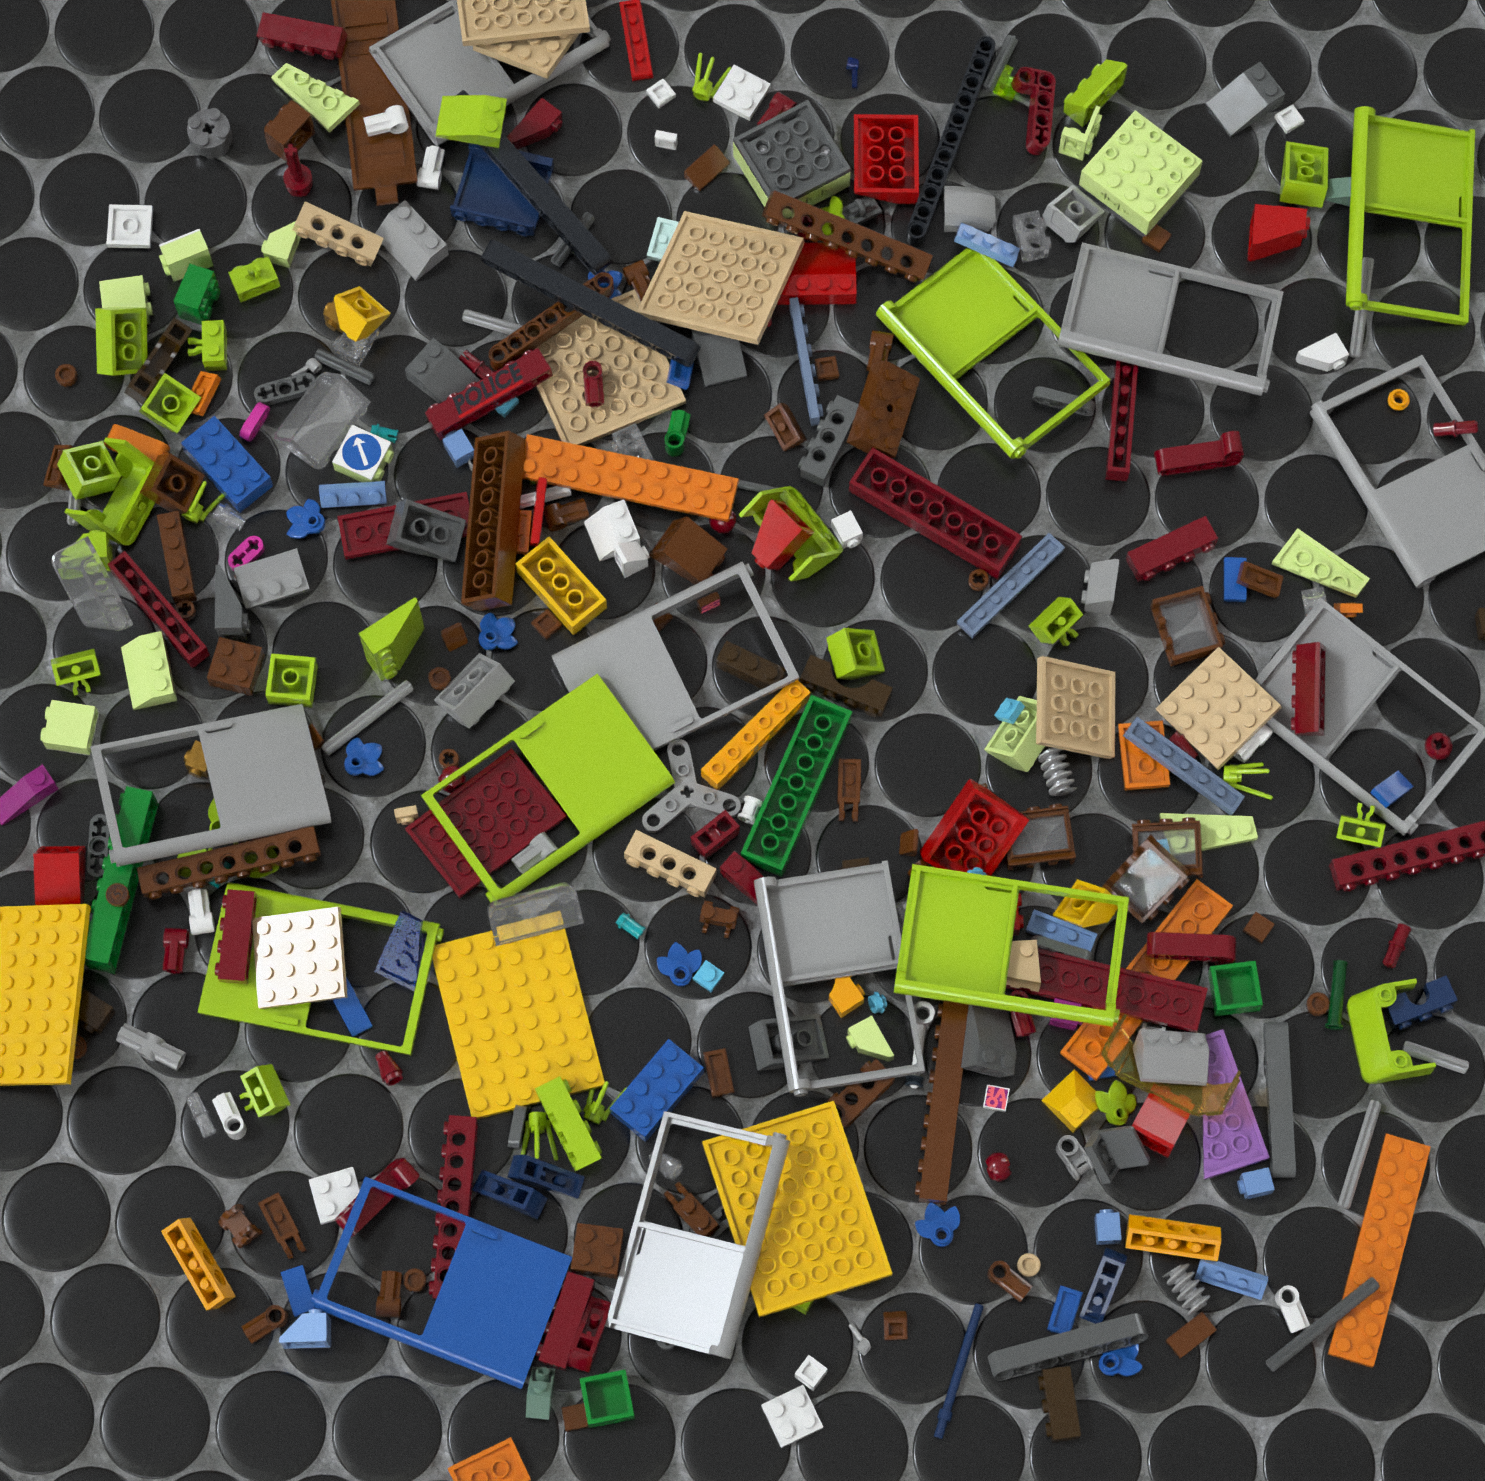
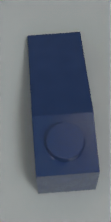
M525 1154L513 1156L507 1176L518 1182L576 1199L579 1198L585 1178L582 1175Z
M481 1170L472 1191L535 1219L539 1218L547 1201L545 1196L531 1187Z
M1107 1247L1105 1248L1079 1315L1080 1318L1095 1324L1103 1321L1125 1266L1127 1255Z

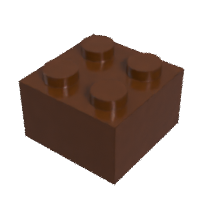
M292 100L287 105H283L275 119L270 120L264 128L268 149L287 162L284 148H288V144H293V148H297L299 152L315 134L311 114Z
M171 453L158 455L140 493L169 512L179 511L180 514L187 513L205 475Z
M219 637L207 675L209 685L253 696L265 657L262 647Z
M577 1223L571 1264L572 1273L618 1279L624 1230L621 1228Z

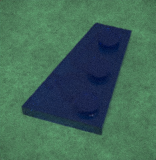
M405 911L400 912L374 971L414 992L418 979L423 920Z

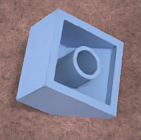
M311 1309L309 1313L302 1314L279 1338V1343L284 1349L331 1347V1319L321 1309Z

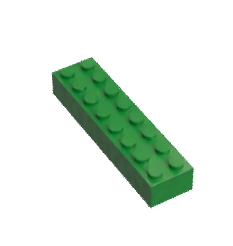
M814 695L810 696L741 851V856L751 865L780 877L783 876L852 720V711Z
M126 786L125 793H121L119 798V806L121 808L119 814H116L115 817L122 847L127 848L149 843L159 805L152 791ZM109 837L108 848L112 850L111 838ZM109 854L108 857H104L102 869L104 870L103 877L99 878L97 883L98 897L97 900H93L91 906L93 916L92 920L89 921L85 964L88 969L115 974L139 882L137 868L142 867L144 862L117 867L116 863L111 864ZM112 884H123L129 891V900L122 907H114L106 899V890Z

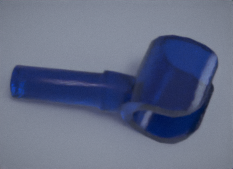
M849 57L846 69L852 70V88H857L859 60Z

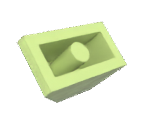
M295 222L269 234L268 240H264L261 248L264 258L269 257L271 263L290 268L301 239L292 230Z
M872 1016L848 1028L846 1039L852 1049L856 1048L858 1053L888 1062L893 1060L894 1054Z

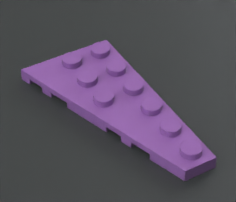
M1223 1029L1205 1035L1209 1047L1207 1084L1206 1086L1202 1085L1204 1180L1270 1158Z

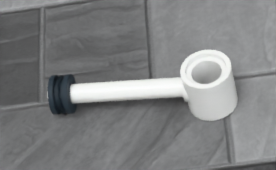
M920 1001L914 1005L922 1055L925 1030L933 1022L935 1015L934 1007L926 1001ZM921 1009L926 1010L929 1013V1017L924 1020L920 1019L916 1014L917 1011ZM915 1049L913 1053L912 1065L917 1063ZM920 1074L906 1076V1079H908L906 1080L908 1082H905L906 1086L914 1089L923 1087L922 1083L924 1082L922 1081H924V1077H921Z

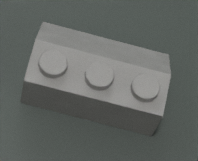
M406 200L388 213L375 233L384 238L382 245L415 281L449 255L447 244Z
M297 548L234 568L246 610L310 591Z
M479 653L434 701L458 723L470 728L479 721L480 717L487 710L494 706L495 701L502 694L506 693L515 681L500 663Z
M1139 1030L1132 1048L1140 1081L1206 1086L1209 1047L1205 1033Z

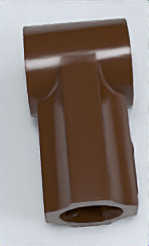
M643 260L622 268L629 286L632 285L633 290L635 289L640 302L651 282L648 269Z
M872 330L867 371H870L871 364L884 360L888 361V355L891 353L893 344V333Z
M584 498L563 505L560 503L548 505L544 508L543 512L548 529L552 532L559 531L570 523L589 518Z
M996 1261L988 1269L987 1275L989 1280L1000 1286L1018 1302H1021L1033 1287L1015 1273L1004 1261ZM995 1267H1001L1004 1270L1005 1276L1003 1278L995 1277L993 1273Z
M382 1271L380 1296L377 1297L376 1317L400 1318L402 1299L400 1298L401 1272Z
M272 1305L264 1313L241 1327L251 1344L277 1328L285 1326L289 1320V1315L284 1308ZM280 1310L282 1318L279 1322L274 1323L271 1316L273 1312Z

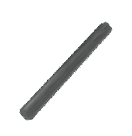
M1370 1277L1266 1360L1265 1363L1268 1368L1275 1372L1379 1289L1380 1285L1376 1279Z

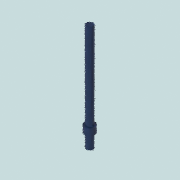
M980 1304L974 1305L943 1407L938 1412L937 1419L939 1420L934 1433V1437L938 1439H943L947 1423L951 1421L953 1415L951 1410L984 1307Z

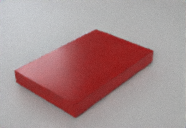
M543 477L538 478L529 543V546L533 547L538 546L540 543L547 479Z

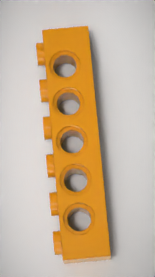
M798 680L785 686L701 769V777L714 789L719 790L808 703L811 692Z

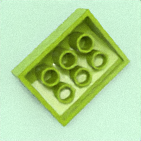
M416 597L359 633L366 659L381 681L389 680L397 675V671L401 669L425 629Z

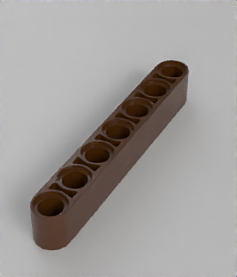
M606 272L597 274L583 284L608 298L614 292L613 277ZM602 283L609 284L606 288H601L599 285ZM560 302L555 303L494 345L489 350L491 367L498 371L511 360L516 361L526 351L534 350L582 317L583 314L575 310L566 312L564 309L568 306ZM550 319H555L557 321L554 324L547 323V321ZM532 331L539 332L537 336L529 335ZM515 343L522 345L517 349L511 347ZM498 355L504 357L500 361L494 360V358Z

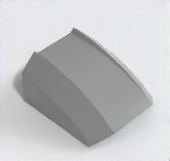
M1072 185L1047 205L1042 216L1045 225L1061 236L1065 242H1076L1106 211L1076 186Z
M944 186V232H957L961 222L982 232H989L996 221L995 197L989 192L980 189Z

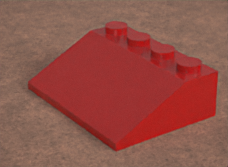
M854 114V194L896 204L917 203L919 196L918 115Z
M804 243L777 305H789V298L798 297L799 305L856 304V259L846 255L845 250L840 248L833 250L826 247L824 243Z
M969 779L921 848L920 853L925 862L936 868L967 872L975 867L983 869L987 876H991L1027 825L1029 819L993 792Z

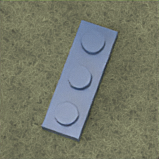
M962 222L954 239V242L1010 267L1014 266L1020 248L1011 243L1002 241Z
M385 481L319 485L321 508L387 504Z
M1035 909L1026 928L1027 933L1047 937L1086 949L1090 952L1097 937L1095 932Z
M1200 1259L1194 1278L1195 1280L1199 1279L1202 1282L1259 1300L1262 1299L1268 1282V1276L1220 1261Z

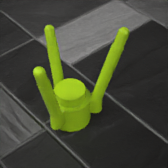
M699 53L695 83L692 91L697 99L709 101L710 97L713 98L730 72L731 67L724 72L713 88V83L708 79L715 58L711 57L704 79L700 80L703 54Z
M203 481L187 513L182 514L185 519L195 524L199 520L204 521L206 516L225 497L223 494L218 496L203 512L202 509L204 507L198 502L207 485L206 481Z
M1263 762L1224 765L1223 781L1229 783L1230 786L1263 798L1273 799L1272 795L1237 784V782H1241L1242 774L1269 773V769H1249L1264 766Z
M606 1081L596 1102H592L595 1088L590 1089L587 1103L583 1110L585 1112L583 1117L600 1125L602 1120L606 1122L610 1114V1107L626 1088L617 1096L606 1111H604L605 1106L601 1105V1101L609 1082Z
M531 1112L528 1114V1121H525V1134L521 1155L526 1153L531 1130V1133H534L535 1158L539 1159L540 1133H544L546 1129L554 1160L557 1161L558 1155L551 1131V1122L547 1120L545 1112Z

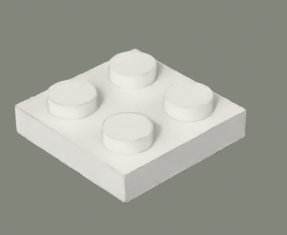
M733 65L714 95L713 102L750 121L771 88V84Z
M109 204L107 247L151 248L153 206Z
M353 1167L309 1179L321 1225L333 1222L358 1196L360 1191Z
M804 1385L761 1405L781 1448L823 1428Z

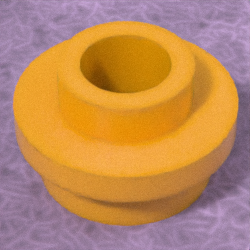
M1393 390L1388 396V404L1394 410L1401 411L1409 405L1410 397L1404 390ZM1395 399H1401L1402 403H1396Z

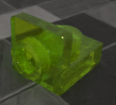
M1006 64L993 93L1012 101L1016 94V91L1011 86L1014 77L1010 76L1013 67Z

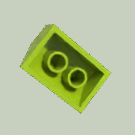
M1107 59L1102 64H1097L1091 72L1092 75L1088 79L1084 78L1079 83L1075 93L1071 92L1064 100L1063 112L1081 127H1084L1091 119L1096 105L1100 106L1101 109L1124 85L1128 65L1123 62Z
M146 307L95 308L97 374L112 376L136 374L148 358Z

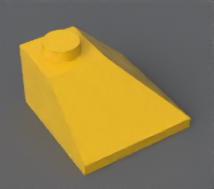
M360 286L339 293L334 297L340 329L346 333L348 338L355 342L368 338L391 314Z
M1078 879L1071 888L1111 895L1105 888ZM1064 897L1053 913V916L1084 928L1108 923L1118 907L1115 904Z
M1075 1069L1042 1099V1102L1073 1133L1099 1110L1095 1100L1096 1091Z

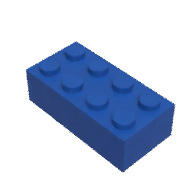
M215 416L181 442L186 455L239 513L273 487L271 477Z
M668 1039L610 1107V1113L646 1142L661 1125L664 1111L672 1112L704 1074V1067Z

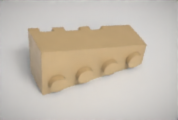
M1037 940L1012 941L1006 985L1014 988H1028L1031 991L1039 992L1041 978Z

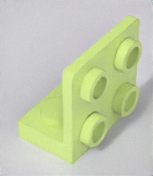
M1096 105L1085 134L1076 128L1064 127L1059 153L1083 161L1085 154H1090L1094 136H1097L1101 126L1102 115L1099 114L1100 106Z

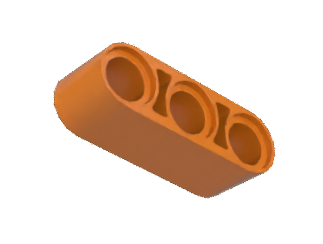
M117 424L112 426L107 437L128 441L153 462L156 461L158 455L169 453L171 449L170 446L162 441ZM104 443V445H105L107 448H109V449L112 450V451L117 452V451L114 450L112 447H110L108 444Z

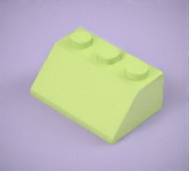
M162 631L138 636L121 647L133 710L177 701L166 641Z
M1019 696L1017 701H1021L1025 708L1014 724L1002 721L984 750L1010 767L1028 772L1045 746L1036 744L1037 700Z

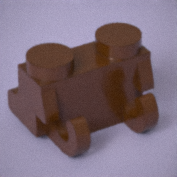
M705 900L700 914V922L704 923L702 933H707L709 924L726 927L724 937L729 938L731 929H735L740 908L733 906L729 910L713 907V902Z
M235 1204L229 1210H226L218 1220V1223L224 1230H230L234 1235L232 1241L238 1248L248 1245L254 1238L259 1237L263 1233L261 1228L258 1229L255 1224L252 1225L245 1216L242 1204Z

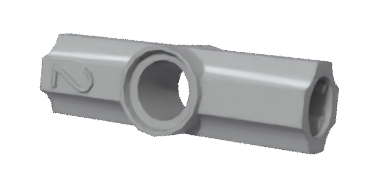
M126 1023L118 1032L117 1042L137 1051L140 1056L155 1062L156 1060L176 1071L184 1062L186 1053L165 1043L166 1041L150 1032L145 1033Z

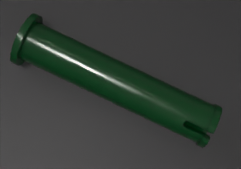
M1343 960L1333 961L1328 1023L1325 1024L1326 1028L1332 1030L1343 1029L1341 1021L1348 962Z

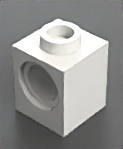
M852 511L831 520V528L843 549L846 547L853 548L860 544L863 532Z
M808 1355L796 1371L795 1378L814 1391L826 1375L827 1368Z

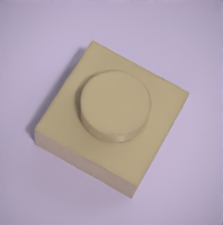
M416 805L394 809L397 824L409 825L419 818Z

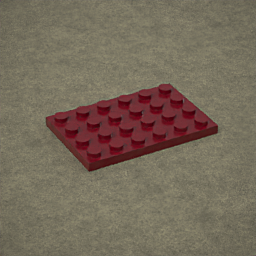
M512 748L438 803L489 875H492L528 847L529 843L542 832H549L566 819L565 813ZM428 810L405 828V831L459 899L482 882L431 810Z

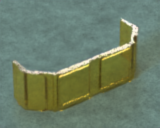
M1124 1014L1115 1026L1101 1053L1109 1067L1115 1071V1075L1150 1094L1153 1093L1161 1097L1164 1101L1194 1116L1200 1117L1205 1114L1207 1116L1222 1115L1239 1085L1241 1071L1238 1070L1232 1083L1212 1085L1208 1082L1206 1086L1140 1081L1132 1048L1134 1044L1123 1029L1127 1015Z

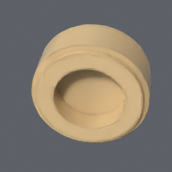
M1024 1254L1017 1262V1270L1024 1277H1034L1040 1270V1260L1034 1254Z

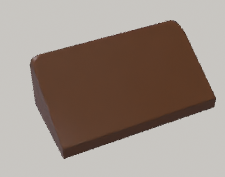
M714 144L684 171V178L700 191L721 173L730 162Z
M779 403L764 414L783 451H787L807 440L787 404Z
M54 445L43 483L44 486L60 490H70L57 464L63 450L74 448L72 445Z

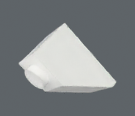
M1334 333L1298 351L1296 361L1299 364L1328 372L1345 366L1349 353L1337 333Z
M638 541L613 545L615 561L625 578L648 567L649 553L645 546L641 547Z

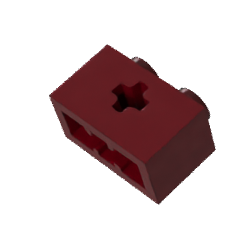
M724 810L690 837L691 845L704 860H707L740 834V826Z

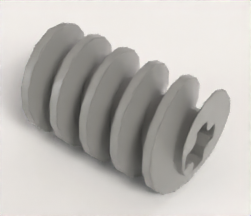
M1058 748L1045 750L1038 757V761L1042 763L1041 770L1045 771L1043 777L1048 779L1046 786L1050 788L1049 795L1063 796L1077 789L1076 787L1069 786L1075 780L1067 779L1072 774V771L1064 770L1069 766L1068 762L1062 763V760L1067 755L1059 754L1062 749Z
M1189 1263L1179 1265L1163 1276V1278L1170 1276L1167 1285L1175 1284L1172 1289L1173 1293L1180 1292L1177 1300H1186L1182 1308H1191L1187 1313L1188 1316L1206 1306V1302L1210 1298V1295H1201L1205 1290L1204 1287H1196L1200 1282L1199 1279L1191 1280L1195 1272H1186L1190 1266Z

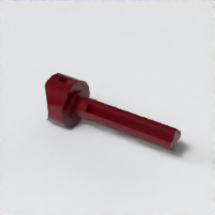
M288 144V148H284L288 168L283 176L285 187L295 197L306 196L313 184L311 171L300 163L297 148H293V144Z

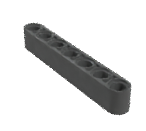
M1264 1023L1263 1041L1271 1178H1295L1296 1159L1288 1023Z
M1134 1313L997 1350L988 1355V1361L994 1379L1002 1381L1139 1344L1148 1338V1334L1141 1314Z

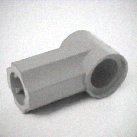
M542 832L529 843L528 847L511 860L519 872L524 874L557 851L558 848L549 836Z

